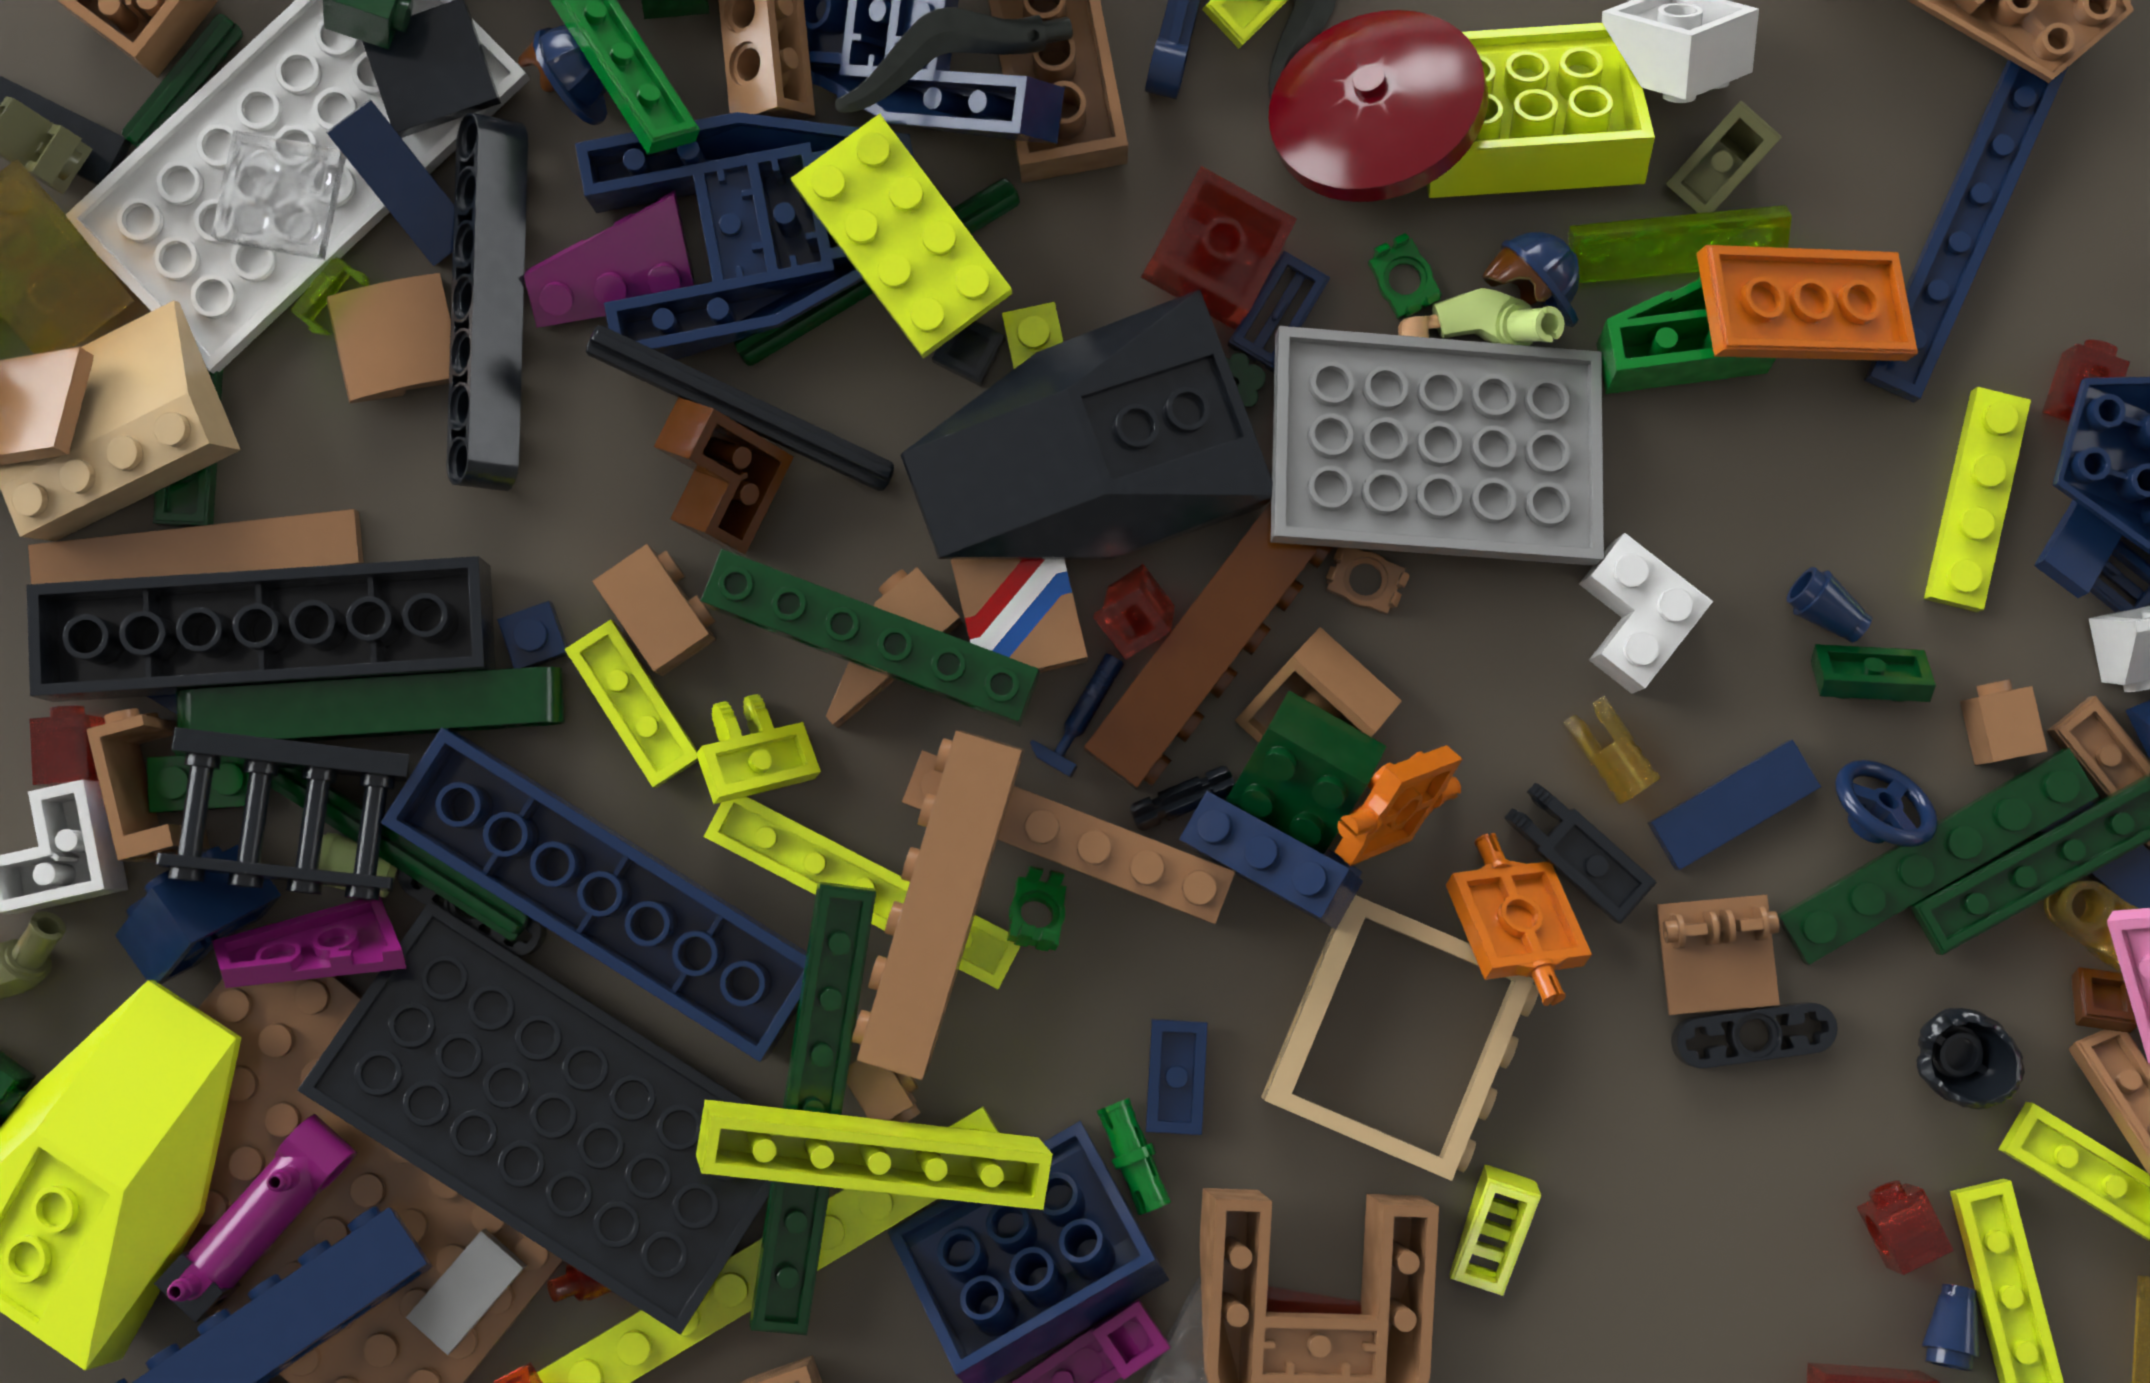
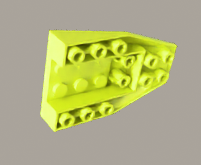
M148 980L35 1085L21 1099L0 1127V1312L85 1371L123 1359L161 1291L154 1283L181 1255L205 1212L242 1039L241 1036L155 980Z

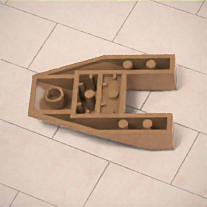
M1203 1188L1200 1226V1271L1204 1372L1207 1383H1429L1439 1206L1419 1195L1366 1194L1360 1315L1266 1312L1272 1200L1259 1190Z

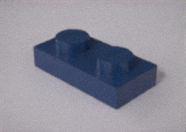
M1151 1019L1146 1132L1202 1135L1207 1022Z

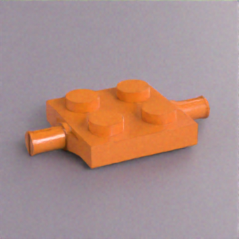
M1445 745L1426 753L1419 751L1409 759L1396 764L1389 762L1383 765L1373 775L1368 784L1371 793L1364 804L1355 809L1350 815L1342 816L1340 818L1342 821H1338V831L1343 838L1334 852L1348 865L1352 866L1412 841L1420 826L1434 808L1440 807L1447 800L1457 798V794L1461 793V784L1453 774L1463 759L1449 746Z
M1495 833L1481 835L1475 840L1474 844L1485 866L1478 870L1453 873L1446 883V888L1485 980L1518 975L1529 976L1535 982L1543 1005L1549 1006L1550 1003L1551 1005H1556L1563 1001L1566 995L1554 971L1584 966L1592 955L1553 865L1548 861L1530 864L1509 861L1505 858Z

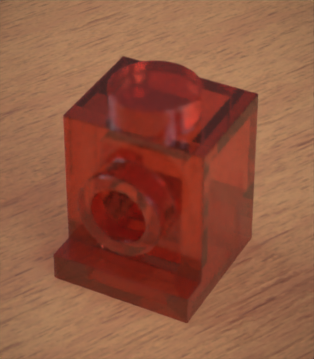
M2089 339L2084 342V345L2076 344L2061 354L2042 413L2070 422L2081 380L2089 378V373L2100 378L2125 377L2130 361L2116 357L2118 348L2105 341Z
M1142 564L1107 587L1104 606L1094 613L1093 618L1126 660L1171 632L1175 605L1145 565Z

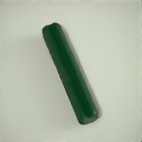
M216 15L122 129L124 138L137 148L200 90L243 37L241 28L225 15Z

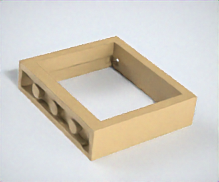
M1355 895L1337 929L1331 928L1261 1098L1266 1102L1452 1181L1456 1170L1465 1172L1472 1159L1476 1141L1471 1140L1470 1136L1477 1119L1485 1121L1492 1110L1497 1096V1089L1492 1088L1491 1085L1499 1066L1506 1069L1515 1054L1519 1039L1512 1036L1520 1015L1528 1017L1539 994L1538 989L1533 984V978L1529 976L1504 977L1511 980L1439 1156L1293 1094L1292 1092L1364 919H1368L1479 967L1470 943Z

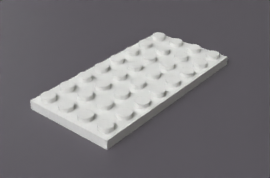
M295 0L62 217L151 311L173 300L180 302L204 363L211 373L220 372L389 213V210L326 133V131L369 99L373 101L390 123L363 42L324 28L323 0ZM413 0L412 15L454 0ZM473 20L501 104L475 113L491 117L530 78ZM463 117L402 138L429 174L456 150L457 133Z

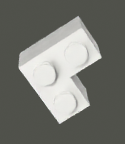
M1624 533L1611 542L1604 551V560L1597 566H1593L1579 583L1580 586L1621 617L1620 621L1594 652L1589 661L1631 694L1643 690L1652 681L1713 601Z
M82 779L28 791L38 847L0 855V914H23L128 890L123 861H118L99 781Z

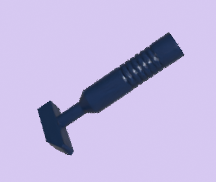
M1105 653L1090 682L1085 687L1083 694H1081L1065 721V734L1055 751L1048 749L1035 740L1030 741L1032 749L1039 760L1070 778L1073 776L1078 766L1064 758V755L1074 738L1085 732L1102 699H1104L1114 679L1122 669L1124 663L1121 660Z

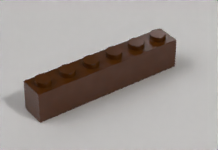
M1270 502L1086 743L1084 751L1135 790L1143 780L1153 786L1172 761L1164 755L1170 744L1176 737L1184 742L1189 739L1205 717L1197 711L1199 706L1209 693L1218 699L1238 674L1230 665L1243 649L1250 655L1255 652L1271 630V628L1263 623L1275 606L1284 612L1304 587L1296 578L1308 563L1318 568L1333 547L1272 543Z

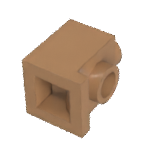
M855 1061L849 1065L846 1083L868 1118L908 1122L921 1113L915 1104L917 1101L911 1093L919 1088L913 1077L861 1061Z

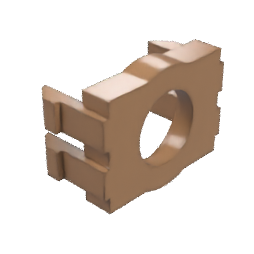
M1338 547L1333 558L1336 566H1330L1325 578L1328 584L1326 591L1345 598L1355 606L1367 607L1385 615L1388 614L1389 609L1397 608L1402 594L1397 592V589L1405 588L1410 576L1405 572L1406 568L1386 561L1382 556L1373 552H1364L1356 548ZM1368 564L1378 570L1381 576V585L1377 592L1365 596L1356 593L1352 589L1349 577L1351 571L1356 566Z

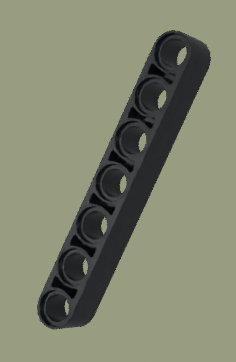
M467 113L463 117L456 141L446 466L447 475L452 485L508 491L516 481L519 468L528 133L522 123L476 113Z

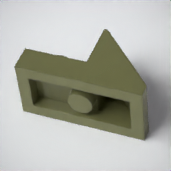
M1740 101L1670 178L1666 185L1706 220L1757 166L1782 136L1744 102Z

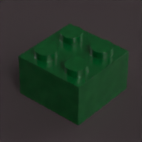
M1288 691L1238 777L1226 802L1324 854L1338 833V821H1342L1340 818L1349 815L1369 784L1387 746L1295 693Z

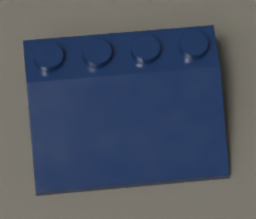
M1081 1121L1043 1142L1053 1154L1043 1210L943 1199L888 1231L889 1237L956 1376L963 1383H993L1169 1281L1147 1237Z

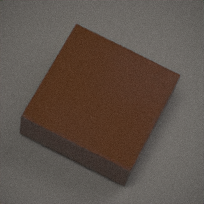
M2082 967L2076 969L2071 975L2075 1024L2131 1033L2137 1027V1023L2122 973Z

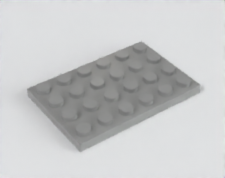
M1279 326L1275 333L1271 542L1597 566L1604 560L1602 352Z

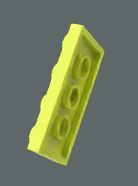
M881 114L875 116L790 178L793 186L923 359L1012 294L1010 285Z

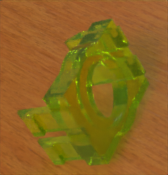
M338 257L333 258L291 308V312L305 322L312 333L331 335L329 331L314 320L326 306L327 296L336 294L350 275L363 286L370 285L369 278L363 272L355 270L344 260Z

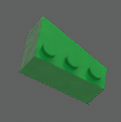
M1700 276L1698 280L1671 293L1668 290L1608 318L1596 343L1597 350L1602 352V377L1606 394L1767 374L1776 358L1714 357Z

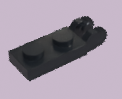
M1534 783L1527 791L1531 800L1559 822L1546 835L1533 824V821L1526 814L1512 808L1505 816L1506 821L1526 840L1536 846L1534 850L1542 858L1550 862L1560 874L1615 923L1621 924L1655 886L1656 880L1576 809L1569 810L1544 787Z

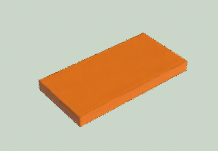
M1705 245L1696 253L1714 357L1908 361L1918 354L1899 252Z

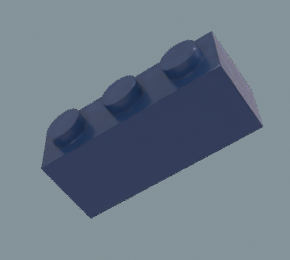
M1208 791L1204 794L1179 840L1200 855L1222 867L1235 871L1236 875L1335 930L1363 883L1353 871Z

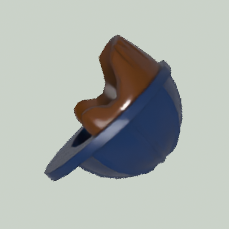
M566 25L553 29L549 27L536 32L534 41L519 56V66L526 67L532 65L537 67L540 72V86L543 91L552 92L555 90L568 108L582 121L590 125H599L604 122L608 113L603 95L607 90Z
M1530 232L1517 236L1510 241L1505 240L1501 244V251L1483 274L1484 281L1491 287L1507 283L1517 285L1520 289L1521 300H1524L1530 306L1536 302H1541L1544 307H1556L1562 313L1565 325L1574 327L1579 319L1570 303L1578 290L1580 275L1578 259L1571 250V247L1564 240L1543 232Z

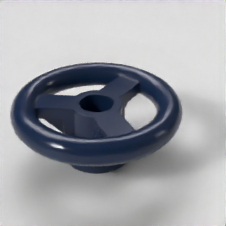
M1870 760L1853 761L1840 769L1835 782L1836 793L1841 805L1848 813L1850 827L1861 838L1877 844L1887 842L1902 847H1916L1926 844L1934 837L1938 824L1934 806L1923 790L1906 775L1890 766ZM1862 776L1872 777L1888 783L1889 786L1886 789L1877 788L1873 790L1853 783V780ZM1903 795L1913 804L1919 815L1920 826L1918 828L1914 826L1903 811L1904 805L1901 801Z

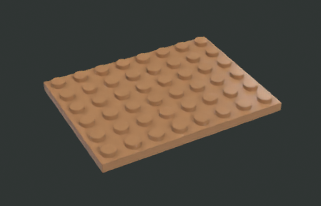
M340 976L225 988L222 979L198 1009L241 1036L242 1039L205 1212L182 1253L191 1250L275 1158V1152L283 1141L311 1115L316 1114L357 1154L348 1167L327 1188L313 1198L238 1281L241 1285L216 1313L228 1308L230 1313L233 1314L251 1302L247 1294L259 1283L275 1274H278L281 1280L302 1267L298 1262V1258L315 1245L328 1240L331 1246H333L351 1233L347 1225L365 1211L377 1206L380 1212L391 1207L398 1213L433 1267L279 1373V1375L289 1383H465L564 1260L297 1091L363 997ZM486 1228L527 1266L454 1351L447 1355L414 1326L406 1316L479 1232Z

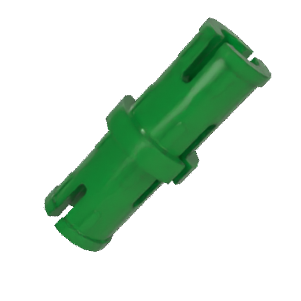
M1130 1097L1097 1110L1096 1112L1106 1130L1115 1158L1111 1159L1115 1170L1120 1169L1132 1195L1138 1216L1171 1203L1152 1156L1156 1154L1153 1143L1147 1144L1136 1119Z

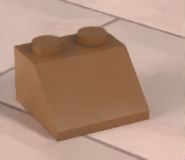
M1319 627L1235 719V722L1259 743L1288 691H1291L1372 737L1402 700L1327 632Z

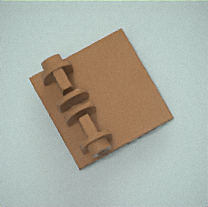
M1768 895L1656 905L1668 1015L1780 1005L1772 934L1779 932V919L1776 911L1769 912Z

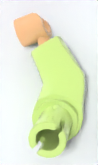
M1480 288L1432 304L1433 315L1404 318L1398 326V335L1429 338V329L1437 328L1442 339L1475 334L1488 343L1530 346L1536 341L1553 342V338L1559 339L1564 331L1565 323L1562 313L1556 307L1531 308L1524 300L1497 290Z

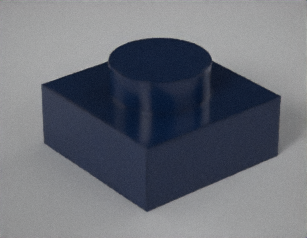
M546 601L497 619L514 668L536 667L568 655L565 651L568 644L552 602Z

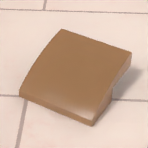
M440 273L381 282L327 296V306L349 404L404 396L406 390L449 384L451 319Z

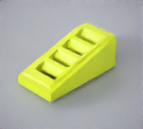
M1484 1165L1451 1267L1450 1279L1501 1296L1504 1295L1541 1198L1540 1190L1534 1180L1490 1165ZM1498 1193L1516 1199L1518 1203L1516 1205L1495 1198L1494 1195ZM1488 1212L1512 1219L1510 1227L1486 1219ZM1483 1234L1504 1241L1503 1249L1478 1241L1479 1235ZM1472 1254L1498 1262L1497 1270L1494 1271L1470 1263Z

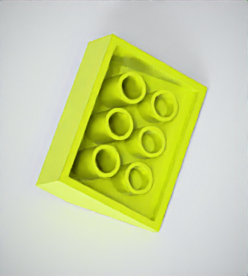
M1603 23L1462 32L1474 45L1479 54L1487 80L1488 107L1483 126L1470 149L1450 170L1427 184L1429 198L1645 184L1655 135L1644 91Z

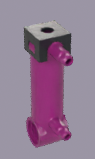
M316 1114L311 1115L283 1141L275 1152V1158L191 1250L181 1253L154 1284L195 1323L215 1314L241 1285L238 1281L313 1198L327 1188L348 1167L357 1152Z

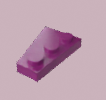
M675 190L660 197L657 202L635 214L631 213L614 222L613 226L585 241L581 240L527 269L524 279L536 328L606 316L605 302L696 285Z
M380 896L379 901L359 899L212 941L225 988L406 969L402 948Z

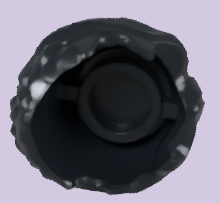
M1948 1008L1926 1022L1920 1030L1918 1046L1921 1050L1920 1055L1916 1059L1918 1074L1943 1099L1962 1107L1978 1110L1988 1109L1991 1106L2005 1103L2006 1099H2011L2013 1094L2019 1090L2020 1083L2025 1074L2022 1062L2023 1056L2014 1039L1998 1021L1976 1010Z

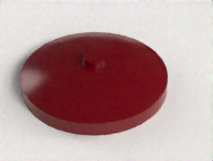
M1386 10L1356 16L1330 27L1309 41L1295 54L1282 71L1271 95L1268 116L1269 129L1283 165L1306 188L1325 197L1341 201H1381L1399 197L1426 186L1450 170L1466 154L1476 140L1486 117L1488 86L1479 54L1474 45L1452 24L1438 17L1416 11Z

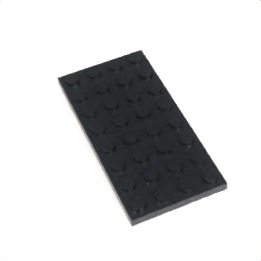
M429 901L400 942L406 969L379 972L297 1091L681 1335L769 1197L771 1181L702 1174L696 1158L704 1101L749 1103Z

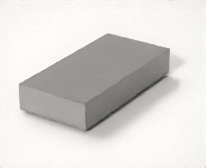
M485 1228L479 1232L406 1318L442 1351L449 1355L527 1265Z

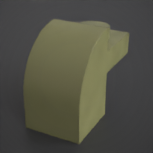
M6 96L0 104V157L48 187L64 194L93 149L81 142L82 138L65 127L53 124L15 98Z

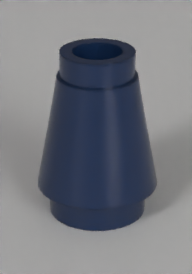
M1815 567L1809 568L1795 581L1786 597V601L1794 607V615L1840 637H1844L1851 643L1861 638L1872 622V616L1865 612L1863 607L1828 570L1821 572Z
M1942 1284L1941 1295L1938 1296L1922 1343V1347L1927 1348L1925 1362L1952 1369L1972 1371L1974 1358H1980L1976 1302L1977 1290L1958 1285Z

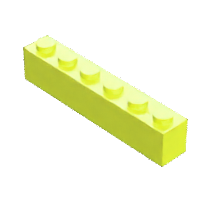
M714 1100L704 1101L696 1158L702 1174L1039 1210L1044 1209L1053 1155L1039 1137Z

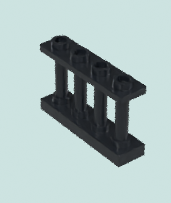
M175 727L172 751L176 756H185L184 765L190 767L178 854L157 853L156 865L162 868H169L168 879L204 882L205 872L229 875L227 885L248 888H263L264 878L287 881L286 891L321 895L322 885L346 887L344 897L379 901L380 891L392 892L393 878L376 876L383 824L380 822L384 818L388 790L394 789L395 781L407 782L409 754ZM221 761L244 763L243 772L249 774L237 861L201 857L213 771L220 770ZM279 767L303 770L301 779L307 780L295 867L260 864L272 776H278ZM337 774L359 776V785L365 787L353 873L319 870L330 783H336Z

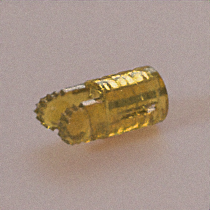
M1602 696L1593 702L1592 705L1594 706L1596 716L1606 727L1614 742L1602 749L1588 725L1577 715H1573L1564 721V724L1592 766L1595 765L1601 778L1605 779L1608 788L1616 795L1615 799L1620 805L1651 786L1661 776L1657 771L1654 772L1649 760L1645 759L1640 747L1634 743L1632 734L1626 728L1607 698Z

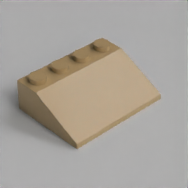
M173 300L81 347L94 355L69 455L0 465V490L20 537L49 541L60 540L241 450L180 302Z

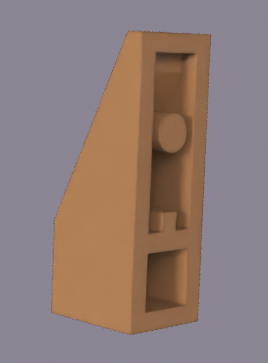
M918 567L909 574L904 569H901L887 579L878 589L883 596L873 605L946 634H950L962 624L960 616ZM849 662L826 714L827 719L832 725L839 728L895 681V679Z

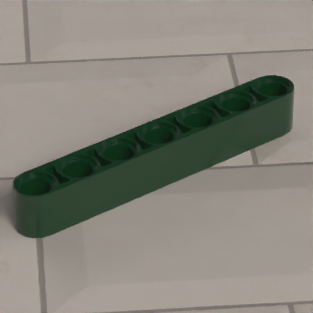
M530 667L176 691L178 728L298 742L438 733L441 727L460 732L551 726L565 723L562 668Z

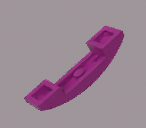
M1137 1299L1072 1338L1008 1383H1114L1121 1377L1123 1380L1169 1350L1171 1346L1140 1299Z

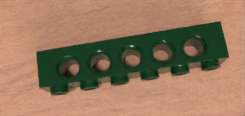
M721 549L700 600L709 609L1019 727H1021L1040 677L1039 669L724 549Z

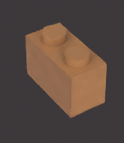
M645 544L592 582L652 670L663 677L717 640L708 628L716 620L706 605L700 601L701 599L698 595L689 600L677 582L683 579L685 575L669 552L665 550L658 555L652 547Z

